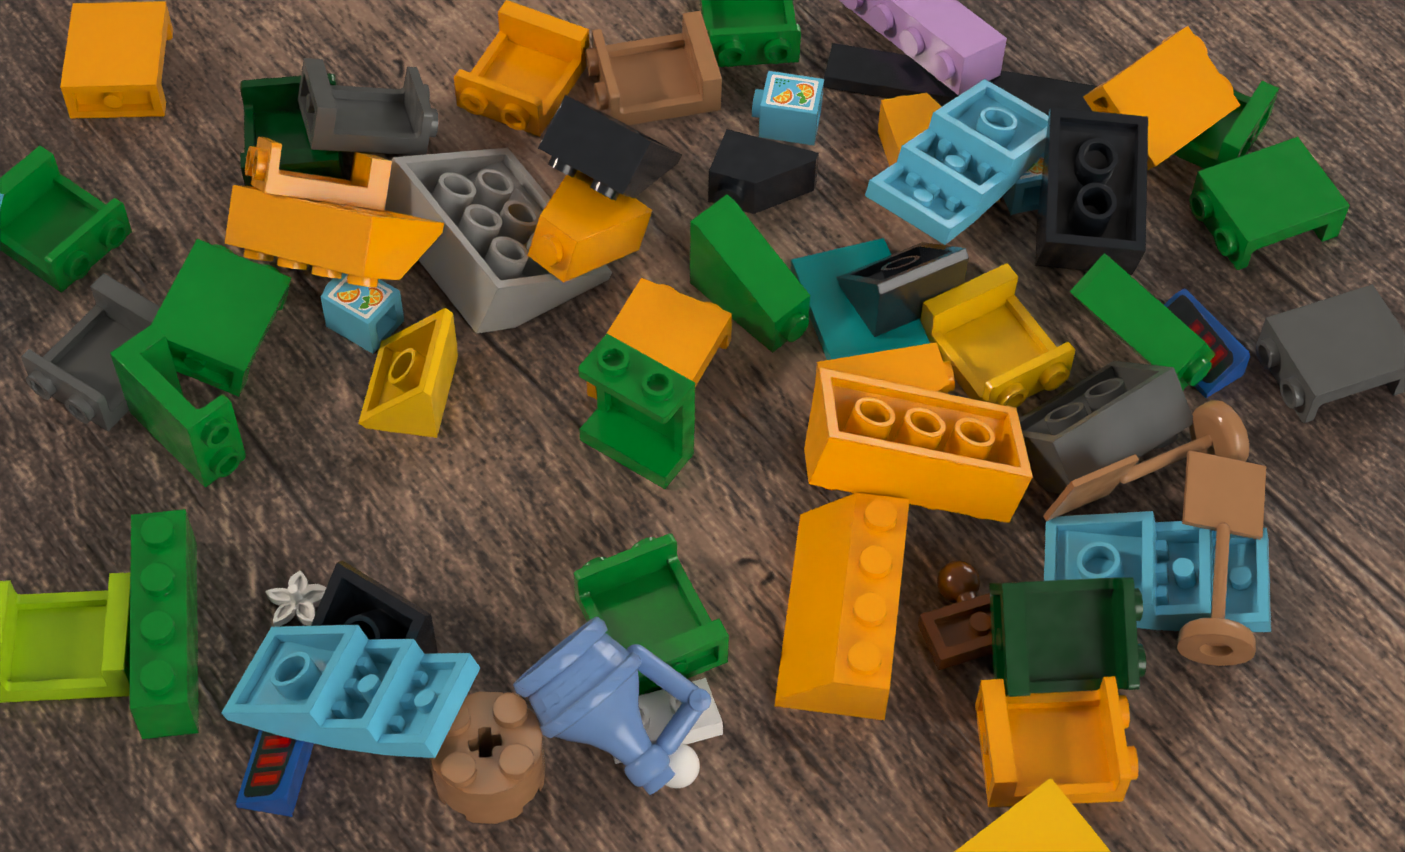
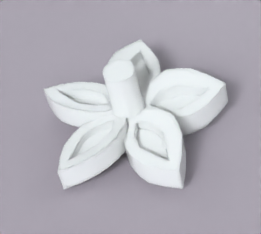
M298 571L290 577L287 589L274 588L265 591L272 603L280 605L273 618L275 627L286 624L295 615L303 625L311 626L316 614L314 608L319 606L326 587L320 584H308L305 575Z

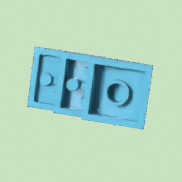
M983 79L933 112L929 128L902 145L897 162L869 180L865 196L946 245L996 203L1045 151L1048 115L988 80Z
M1153 511L1058 516L1046 522L1044 581L1133 577L1134 588H1139L1143 599V615L1140 621H1136L1137 628L1180 631V628L1189 621L1211 618L1216 531L1182 524V521L1155 522ZM1263 528L1261 540L1230 534L1225 619L1239 622L1250 628L1252 632H1271L1269 539L1267 528Z
M359 625L271 627L221 713L228 721L275 735L327 747L389 756L435 758L480 667L470 653L424 654L414 639L369 640Z

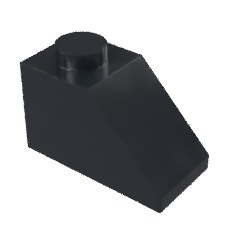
M726 129L709 169L708 202L714 204L725 195H729L743 212L756 214L814 191L817 182L819 153Z

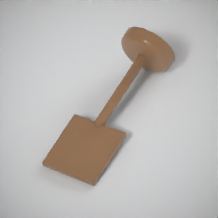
M1211 400L1200 405L1194 410L1192 414L1193 424L1189 426L1191 442L1137 465L1135 464L1139 461V458L1134 454L1071 481L1043 515L1044 519L1047 522L1109 495L1119 483H1129L1187 458L1189 450L1246 462L1249 456V439L1241 418L1231 406L1223 401Z
M1191 450L1187 453L1182 524L1216 531L1211 618L1192 620L1180 628L1177 638V650L1189 660L1202 664L1228 666L1246 663L1254 658L1256 638L1250 628L1239 622L1225 619L1230 534L1261 540L1263 537L1266 466Z

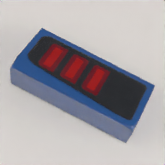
M1182 289L1164 304L1166 308L1203 339L1216 354L1210 361L1212 366L1207 375L1194 385L1205 398L1244 375L1250 359L1249 351L1187 289Z
M259 730L238 794L236 807L292 817L314 743Z

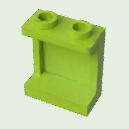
M130 572L109 573L108 590L17 594L10 580L0 581V703L130 696Z

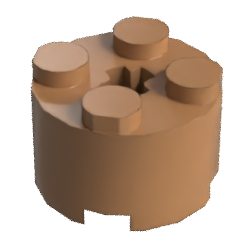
M476 692L467 695L436 757L429 758L432 777L439 799L444 805L447 803L453 810L464 814L466 820L472 823L498 824L518 817L523 813V806L534 798L538 789L541 791L545 777L543 735L535 714L527 707L526 701L515 693Z

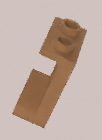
M701 11L682 14V33L606 45L602 30H592V48L585 49V59L589 76L597 75L599 81L594 83L598 110H607L608 115L628 126L721 110L722 77Z

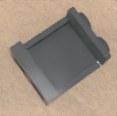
M303 59L298 102L311 150L406 155L427 154L429 137H436L438 111L436 108H431L428 84H423L417 67H407L404 86L401 89L330 85L323 59Z
M103 273L90 286L96 305L43 357L28 349L21 356V359L28 374L26 382L37 395L46 400L53 397L64 404L67 410L80 422L87 424L92 421L104 430L109 431L129 411L110 352L149 327L160 306Z
M1373 284L1265 318L1256 343L1257 358L1263 368L1270 370L1280 386L1283 401L1289 408L1295 410L1302 423L1313 421L1318 408L1324 403L1383 384L1387 386L1393 396L1405 392V332Z

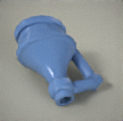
M594 617L538 660L514 682L513 686L517 694L523 698L528 697L541 724L540 729L543 736L589 744L610 753L625 765L624 771L629 780L635 786L643 787L651 795L675 776V773L669 766L670 759L668 755L676 752L699 717L709 708L711 696L706 690L699 688L644 646L633 644L626 650L605 633L608 630L605 622L599 617ZM638 671L682 703L657 738L656 743L653 744L643 726L641 718Z

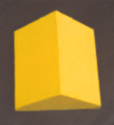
M443 308L381 341L359 418V425L366 429L433 438L438 437L458 359L454 317L451 311Z

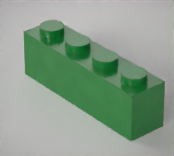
M186 509L131 515L130 711L142 739L199 733L197 542Z

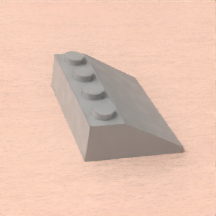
M508 147L392 158L385 210L444 223L443 233L418 260L476 334L516 328L609 280L612 274L608 266L603 265L563 283L528 256L539 216L551 198Z

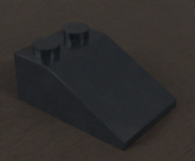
M567 95L563 98L538 146V149L551 155L548 165L573 178L577 171L593 178L590 188L615 201L619 194L631 198L637 197L678 164L682 157V154L605 112Z
M1050 108L1037 215L1035 266L1089 271L1105 253L1129 275H1133L1146 251L1148 116Z

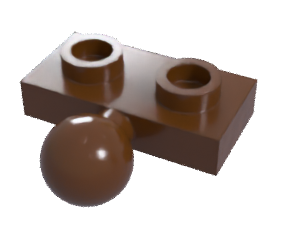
M961 560L949 562L940 570L937 577V586L940 594L946 600L955 604L919 615L918 621L919 629L938 671L993 654L990 593L977 597L980 588V576L973 565Z

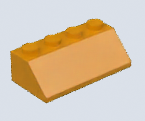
M233 185L224 244L244 248L243 257L273 261L274 256H277V265L281 267L307 270L309 264L312 265L311 274L341 279L342 273L348 274L347 283L376 288L378 286V279L400 280L443 233L444 223L389 210L383 211L268 194L256 187Z
M819 368L816 375L804 447L808 483L810 485L820 486L828 490L910 499L909 504L931 510L939 509L970 515L978 519L1010 523L1033 478L1017 408Z
M854 493L800 514L775 707L885 721L890 691L910 499Z

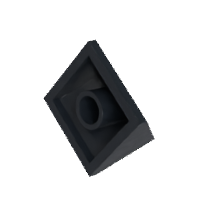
M921 242L837 277L840 288L874 337H877L921 318L923 302L965 282L969 256L966 248Z
M344 561L336 563L311 626L359 625L369 640L414 639L424 654L438 653L430 613Z

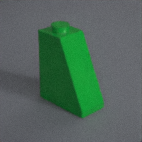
M725 195L690 221V284L714 304L732 313V319L772 353L787 341L794 342L799 339L809 325L810 294L735 200L729 195Z
M1105 253L1070 291L1094 318L1149 365L1174 367L1182 390L1188 385L1194 386L1199 383L1211 369L1212 363L1210 361L1216 354L1208 344Z

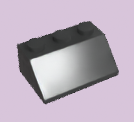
M1112 361L1019 418L1033 477L1047 492L1061 494L1068 484L1075 479L1134 454L1139 458L1152 449L1162 448L1174 443L1179 437L1178 433L1193 424V416L1174 367Z

